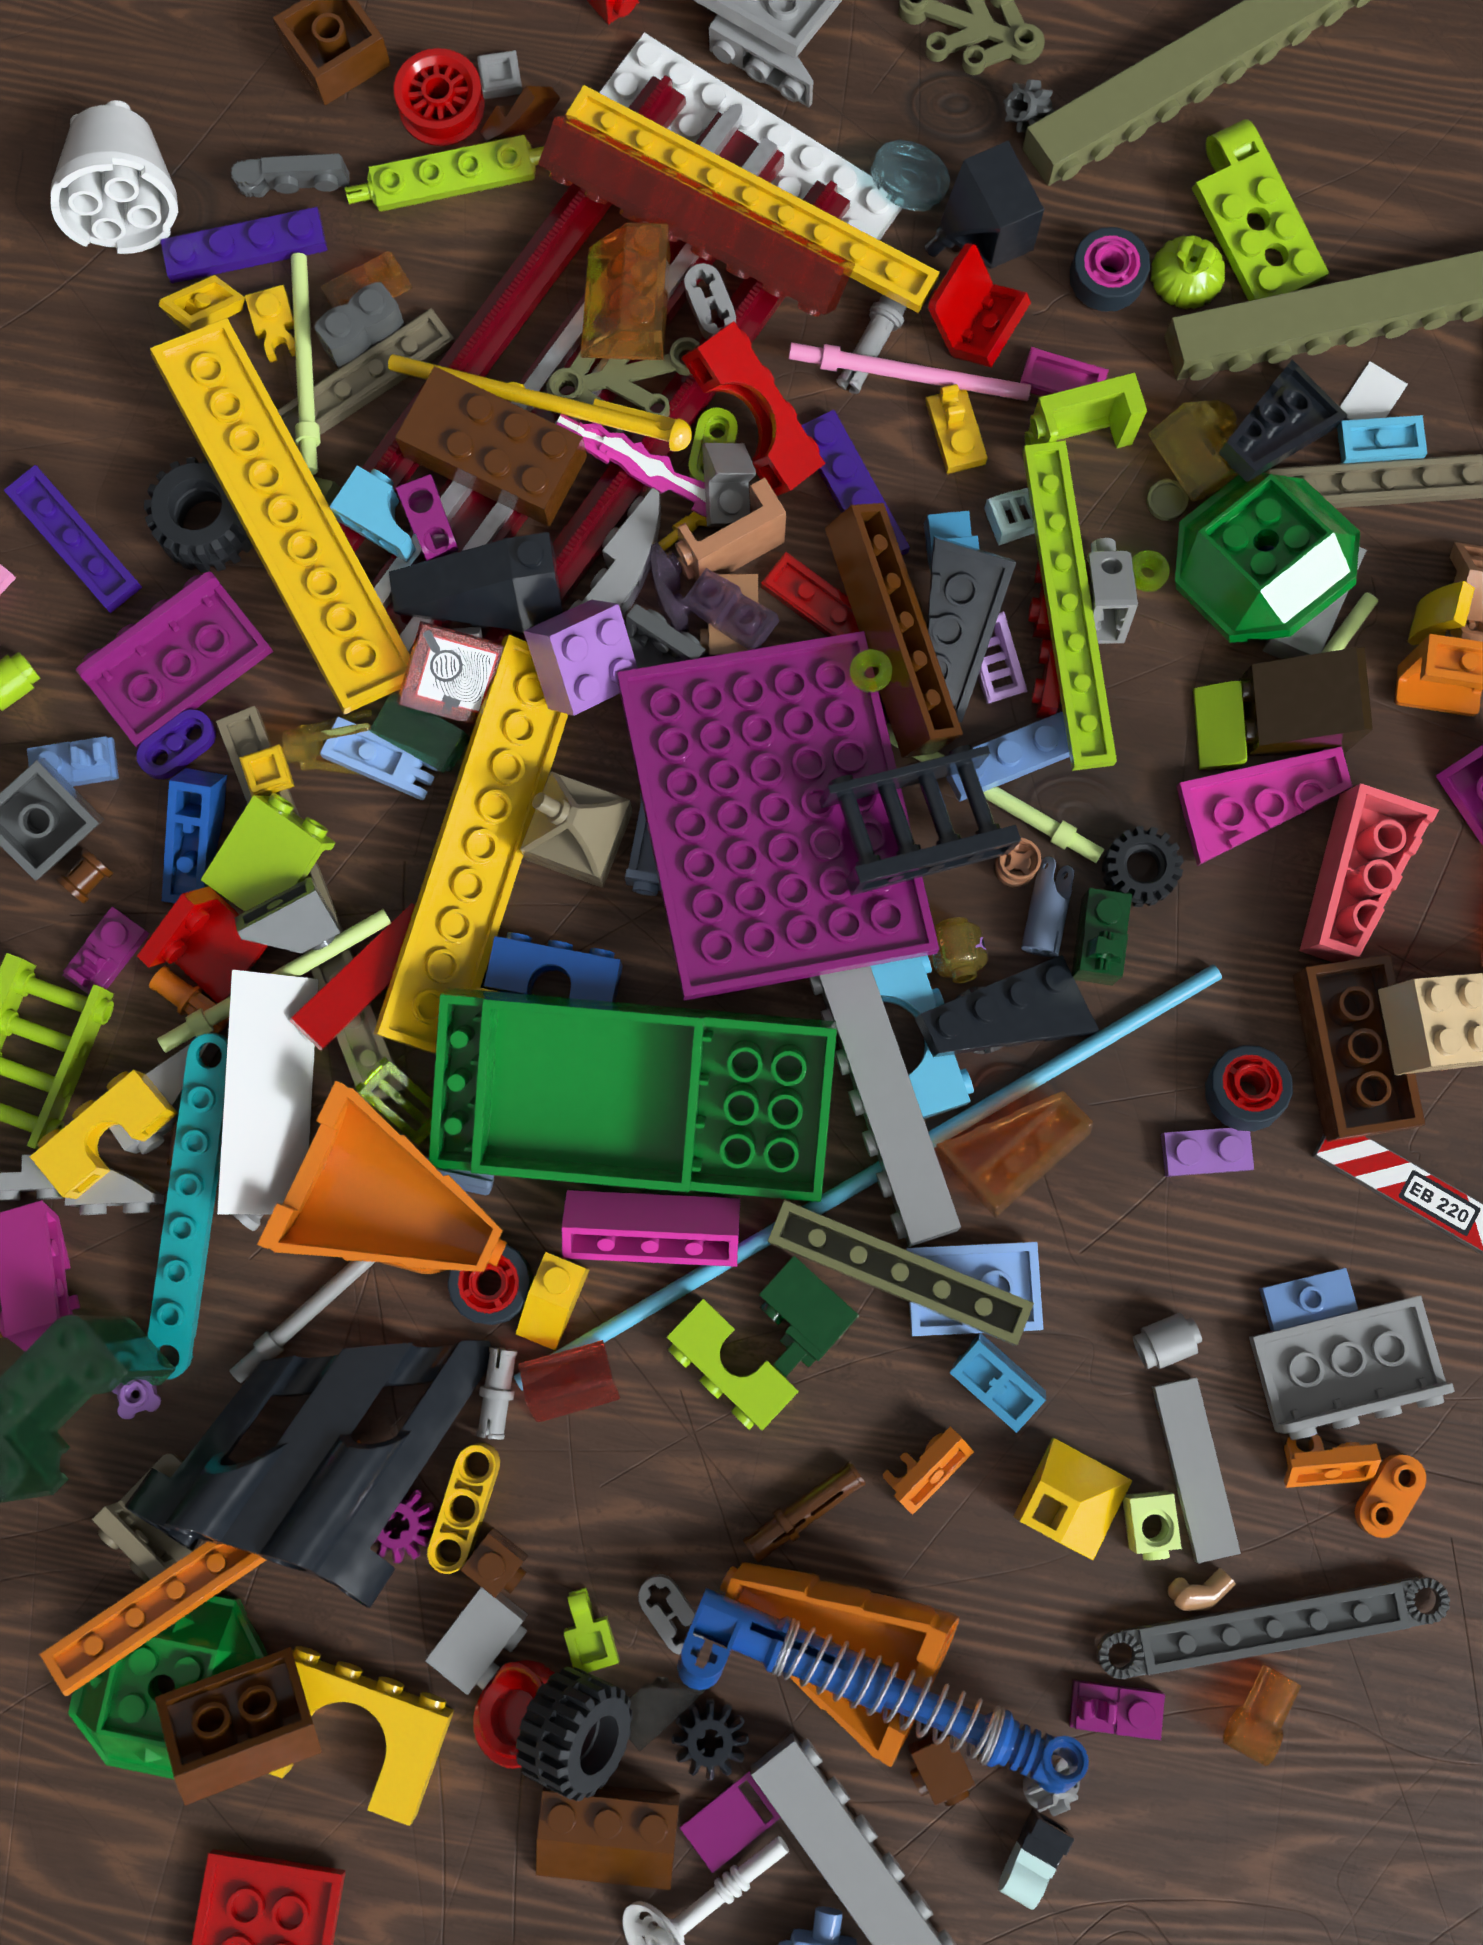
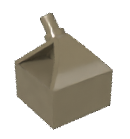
M550 772L543 792L538 793L533 799L532 806L536 810L520 850L526 861L604 888L633 813L631 802L624 797Z

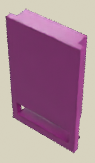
M748 1771L680 1826V1829L710 1871L714 1873L779 1820L781 1816L755 1782L750 1771ZM746 1780L774 1816L766 1823L738 1787Z

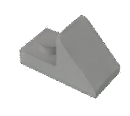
M704 443L702 446L707 527H726L750 514L748 482L756 476V470L744 443Z

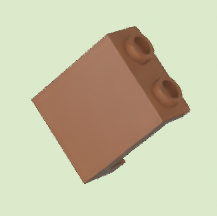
M766 478L750 485V514L701 541L695 540L686 523L677 527L679 542L675 543V547L680 556L676 558L677 564L687 580L693 578L699 589L708 585V575L729 574L785 543L786 511Z

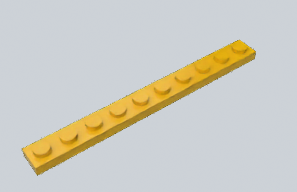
M583 85L563 118L565 127L917 313L920 312L939 279V271Z

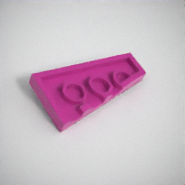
M1342 747L1184 781L1180 782L1176 787L1198 866L1349 790L1353 786Z

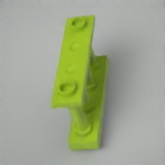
M6 953L0 967V1051L6 1037L13 1033L65 1052L56 1076L3 1058L0 1052V1075L48 1092L39 1117L0 1103V1121L31 1132L32 1134L27 1146L39 1149L37 1144L46 1134L55 1129L62 1130L64 1128L63 1116L101 1025H105L113 1012L114 1003L111 1000L114 993L93 984L89 997L45 982L35 978L34 970L36 965ZM28 994L81 1012L72 1037L19 1018L17 1011L23 996L26 997Z

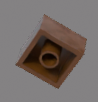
M301 0L273 17L284 49L324 106L391 66L383 36L357 0Z

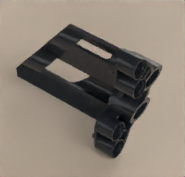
M460 1341L456 1344L440 1347L413 1346L412 1343L345 1348L337 1355L308 1358L295 1355L261 1361L170 1478L151 1468L124 1507L192 1552L198 1548L202 1541L229 1545L259 1555L283 1567L316 1575L370 1609L396 1569L370 1548L487 1371L490 1354L489 1347H491L489 1341ZM431 1383L394 1438L370 1444L359 1443L351 1438L352 1432L383 1386H413ZM311 1394L276 1446L261 1455L238 1464L228 1458L270 1397Z

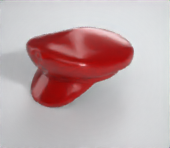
M519 1660L503 1665L486 1685L475 1706L473 1728L476 1742L490 1760L505 1768H521L516 1758L519 1751L516 1748V1742L520 1734L521 1720L524 1718L527 1711L526 1708L530 1700H533L539 1687L542 1684H546L549 1677L555 1673L543 1663L532 1660Z

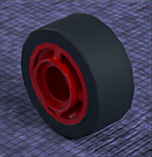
M1242 1045L1228 1050L1214 1064L1205 1082V1098L1211 1112L1224 1125L1238 1131L1255 1132L1269 1127L1288 1107L1293 1094L1292 1077L1286 1064L1274 1052L1260 1046ZM1240 1082L1252 1084L1257 1091V1095L1245 1093L1240 1086Z
M506 1244L497 1266L488 1263L483 1272L450 1270L447 1286L451 1302L461 1315L474 1323L495 1325L510 1321L523 1311L528 1292L533 1283L530 1265L523 1255ZM494 1270L501 1277V1288L494 1295L488 1296L481 1290L480 1279L487 1271Z

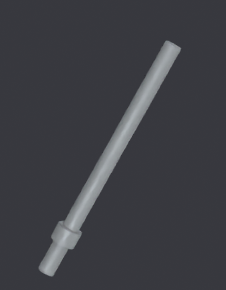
M350 1261L271 1333L266 1331L253 1343L255 1348L229 1370L233 1377L242 1383L253 1373L261 1361L275 1359L284 1351L283 1345L375 1262Z

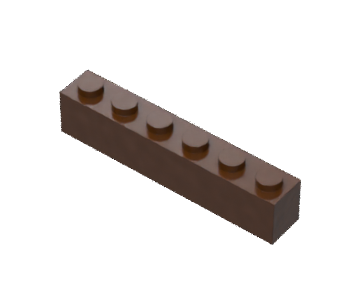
M885 504L850 505L825 527V531L859 632L864 631L879 692L901 757L907 758L934 754L963 735Z

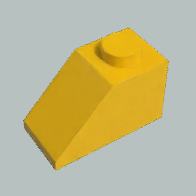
M545 1252L528 1292L516 1335L556 1351L587 1278L589 1269Z

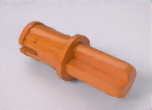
M167 966L162 967L149 983L150 989L155 990L178 1007L177 1013L180 1015H190L200 1008L206 1011L216 1005L202 994L201 987H192L170 971ZM229 1017L214 1025L212 1033L218 1034L227 1026Z

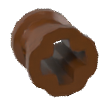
M86 848L81 851L82 858L66 875L60 874L56 878L67 891L84 904L89 900L88 894L104 877L110 878L114 874L111 869Z

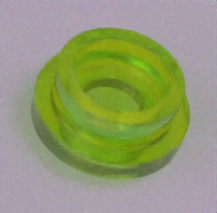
M1148 550L1139 552L1132 558L1137 589L1145 592L1156 591L1166 583L1170 569L1163 555L1156 551ZM1144 567L1151 568L1155 576L1147 578L1143 576L1141 569Z
M870 649L860 652L855 656L850 665V676L854 685L865 692H876L883 689L892 677L893 671L889 658L878 650ZM870 666L879 668V673L874 678L864 676L865 670Z

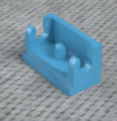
M979 1333L973 1339L968 1350L956 1359L953 1368L950 1370L952 1376L1016 1433L1046 1401V1390L982 1333Z

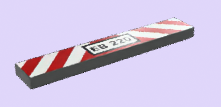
M1323 1134L1312 1154L1313 1158L1483 1256V1203L1367 1136L1327 1142L1326 1136Z

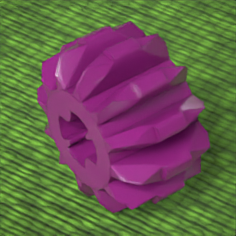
M420 1489L415 1490L408 1500L407 1493L405 1494L375 1542L379 1541L381 1543L376 1553L380 1557H385L390 1548H392L393 1562L400 1563L403 1561L405 1550L412 1559H416L421 1555L417 1543L422 1546H429L431 1536L423 1530L434 1529L437 1520L425 1519L424 1514L432 1511L435 1506L433 1502H429L420 1508L418 1502L423 1495V1491ZM399 1513L404 1514L402 1520L408 1519L409 1527L403 1530L401 1534L395 1533L398 1527L392 1529L390 1525V1520L397 1517Z

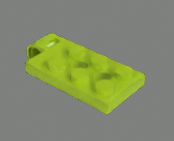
M1244 119L1209 136L1206 140V152L1216 173L1196 182L1192 190L1248 301L1303 290L1325 279L1329 275V271L1254 124L1250 120ZM1251 213L1259 214L1265 221V229L1261 231L1252 229L1247 223V215ZM1275 249L1279 251L1283 257V265L1279 267L1270 265L1265 258V250Z

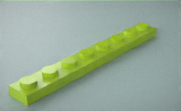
M1066 441L1024 445L1022 454L1071 768L1074 771L1114 766L1117 759Z

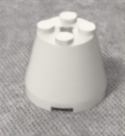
M113 100L106 105L91 107L72 116L70 129L51 184V210L57 225L72 240L85 247L90 242L101 246L115 247L118 254L145 251L160 244V239L168 238L170 236V228L174 224L178 213V200L175 187L150 126L141 116L131 111L129 105L125 102Z

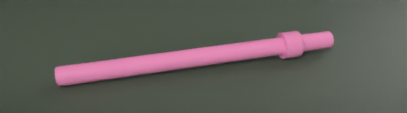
M791 342L788 359L819 364L820 369L835 372L837 368L944 387L958 384L961 390L1028 401L1031 385L843 352L840 351L839 346L824 344L823 348Z

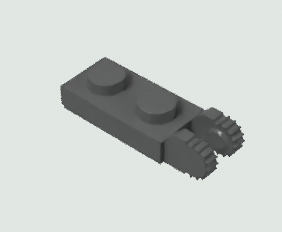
M339 153L263 157L261 159L246 160L245 162L241 160V162L237 161L236 164H233L234 166L231 167L232 172H230L242 195L250 196L251 198L252 196H255V198L264 197L270 189L284 194H291L297 192L299 188H315L319 191L330 192L337 190L338 187L350 186L349 171Z

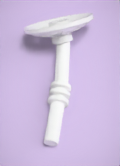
M778 1836L741 1866L733 1865L730 1867V1872L725 1871L722 1874L723 1879L720 1877L716 1878L713 1888L673 1920L667 1918L657 1908L641 1901L632 1903L623 1914V1929L628 1945H685L684 1935L723 1903L731 1904L734 1902V1896L739 1898L742 1895V1890L748 1891L751 1881L789 1852L785 1841ZM641 1912L650 1913L643 1920L639 1919ZM653 1921H654V1922H657V1924H658L657 1927L654 1926V1925H652V1922H653Z

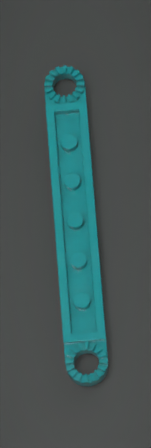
M208 1033L196 1037L188 1048L145 1351V1363L148 1370L155 1377L165 1380L178 1377L190 1366L191 1359L193 1358L194 1338L197 1332L221 1160L228 1039L224 1035L217 1033ZM209 1042L216 1044L222 1052L221 1062L216 1067L211 1068L205 1066V1063L201 1061L202 1058H200V1050ZM162 1345L173 1346L178 1351L179 1363L176 1367L167 1368V1366L162 1365V1362H159L158 1351Z

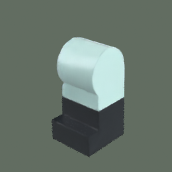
M1032 1808L1004 1867L998 1891L1033 1910L1043 1897L1048 1881L1053 1877L1063 1855L1067 1856L1075 1840L1069 1829Z

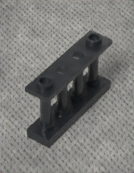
M964 745L948 752V756L856 779L853 778V775H844L828 783L829 786H827L819 799L821 808L840 804L859 860L855 863L856 866L846 879L851 896L1007 855L1021 842L1016 825L1001 828L1000 824L994 823L976 769L980 768L990 755L988 745L973 749L972 745ZM958 773L978 830L975 832L976 835L962 839L960 834H955L936 780ZM920 784L939 839L936 841L935 846L921 849L920 844H915L897 792L899 788ZM880 794L899 849L896 852V856L881 860L880 855H875L856 799Z

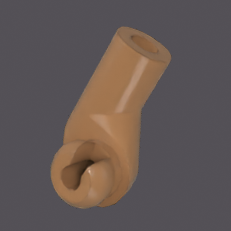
M1219 1568L1202 1585H1190L1185 1578L1175 1579L1168 1587V1596L1175 1600V1606L1183 1611H1207L1212 1609L1236 1583L1223 1569Z

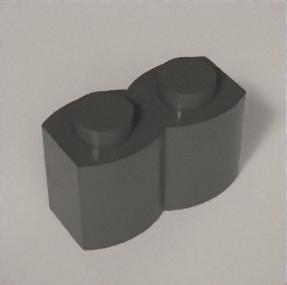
M376 282L357 291L350 299L348 305L337 306L327 311L319 318L314 328L324 351L336 367L340 369L405 326L398 303L382 282Z

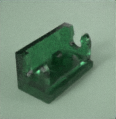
M395 692L389 695L369 730L376 736L442 773L445 770L450 772L454 768L471 738L463 730Z

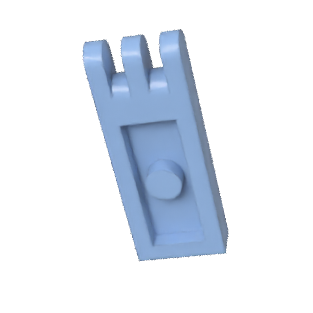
M337 717L320 752L322 758L420 800L425 799L427 791L414 785V781L417 780L426 785H431L435 778L433 775L420 770L422 765L438 771L441 765V761L340 717Z

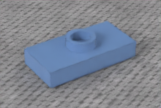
M1346 1268L1259 1288L1271 1331L1358 1311Z

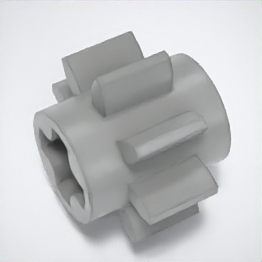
M1051 1757L1054 1769L1062 1775H1069V1766L1065 1759L1061 1757L1053 1760V1757ZM1030 1771L1023 1780L1024 1794L1028 1802L1037 1808L1039 1812L1049 1809L1052 1816H1056L1070 1810L1069 1803L1078 1800L1076 1793L1079 1790V1782L1065 1793L1054 1794L1047 1792L1039 1786L1036 1780L1031 1779Z

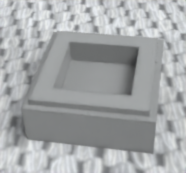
M516 50L477 56L484 99L521 94L522 85Z

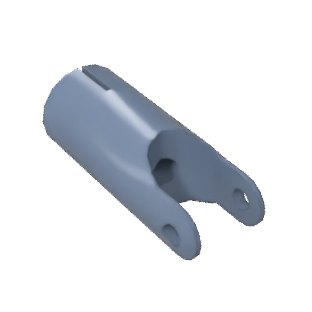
M1049 856L1042 859L1037 872L1021 949L1038 956L1057 957L1059 956L1072 892L1074 870L1071 866H1063L1058 871L1056 882H1054L1056 862L1053 857ZM1068 873V877L1064 879L1065 874Z

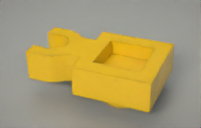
M284 285L245 295L254 331L258 339L266 337L264 348L270 363L278 361L275 349L280 344H286L291 356H295V340L287 332L294 329V316Z

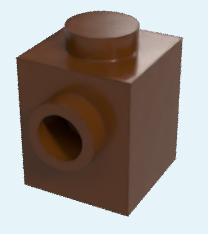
M494 1528L488 1533L460 1570L496 1598L503 1589L511 1594L527 1573L521 1565L529 1555Z
M940 1730L937 1732V1740L943 1733ZM933 1733L908 1745L917 1766L909 1771L920 1796L923 1797L930 1794L935 1806L943 1802L947 1807L955 1805L966 1799L970 1795L968 1790L976 1786L960 1750L951 1752L949 1734L938 1745H935L933 1742Z

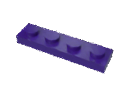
M318 207L160 239L167 276L171 283L291 259V255L294 253L310 255L328 251Z
M835 410L801 425L806 434L813 438L819 447L820 456L826 464L819 468L818 472L840 512H844L850 505L884 503L901 554L903 556L909 553V544Z
M34 465L4 489L6 494L110 613L142 588L138 581L37 465Z

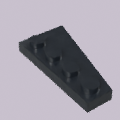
M1292 359L1227 440L1219 454L1226 460L1234 472L1248 482L1336 429L1340 422L1345 420L1348 415Z
M934 536L927 630L959 722L962 723L1016 562L1010 558Z
M1063 955L921 1013L915 1018L933 1057L982 1051L999 1046H1018L1042 1040L1044 1042L1054 1041L1071 1036H1090L1099 1031Z

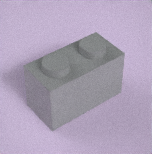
M481 1587L425 1661L466 1695L470 1693L475 1685L483 1690L500 1668L493 1662L500 1651L505 1648L511 1653L527 1632L521 1624L528 1614L502 1593L494 1598Z

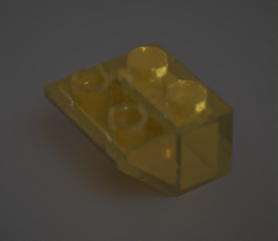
M1221 400L1183 403L1148 433L1191 501L1210 498L1239 475L1232 470L1226 460L1219 454L1224 444L1238 428L1235 412L1227 403Z

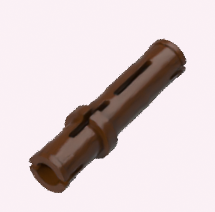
M848 1461L837 1472L815 1486L783 1511L781 1508H778L773 1512L775 1517L742 1540L756 1561L760 1563L765 1557L790 1539L794 1542L800 1538L799 1532L830 1511L846 1497L865 1486L866 1483L851 1461Z

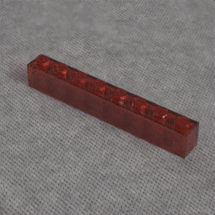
M572 115L555 116L538 163V165L550 171L549 177L567 186H572L574 183L585 189L584 195L590 200L604 205L610 202L621 208L619 213L623 217L637 223H642L644 220L656 226V234L670 241L677 242L680 239L692 245L690 251L706 260H713L714 257L726 263V270L737 277L748 279L751 276L763 283L762 289L771 295L784 298L787 295L799 302L797 307L807 314L819 317L820 314L826 315L836 310L855 263Z

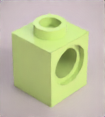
M1164 1490L1125 1495L1123 1508L1128 1545L1131 1551L1137 1554L1142 1553L1143 1560H1159L1169 1558V1550L1182 1549L1173 1493ZM1157 1514L1162 1522L1161 1531L1153 1538H1146L1142 1531L1143 1521L1149 1515Z

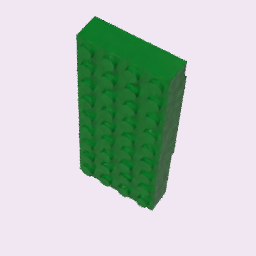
M448 988L440 994L429 1161L436 1168L471 1171V1173L821 1202L837 1033L836 1021Z

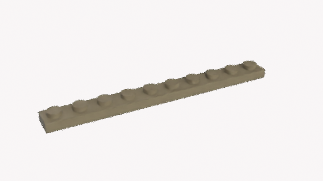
M256 706L216 721L247 804L252 796L239 757L272 747ZM286 789L276 792L275 794L282 796L294 805L292 812L299 816L290 790ZM316 861L306 879L311 877L333 913L341 933L344 931ZM351 948L311 969L314 979H318L319 991L354 958ZM372 1003L336 1036L357 1092L369 1105L405 1092L386 1039L373 1034L378 1018Z

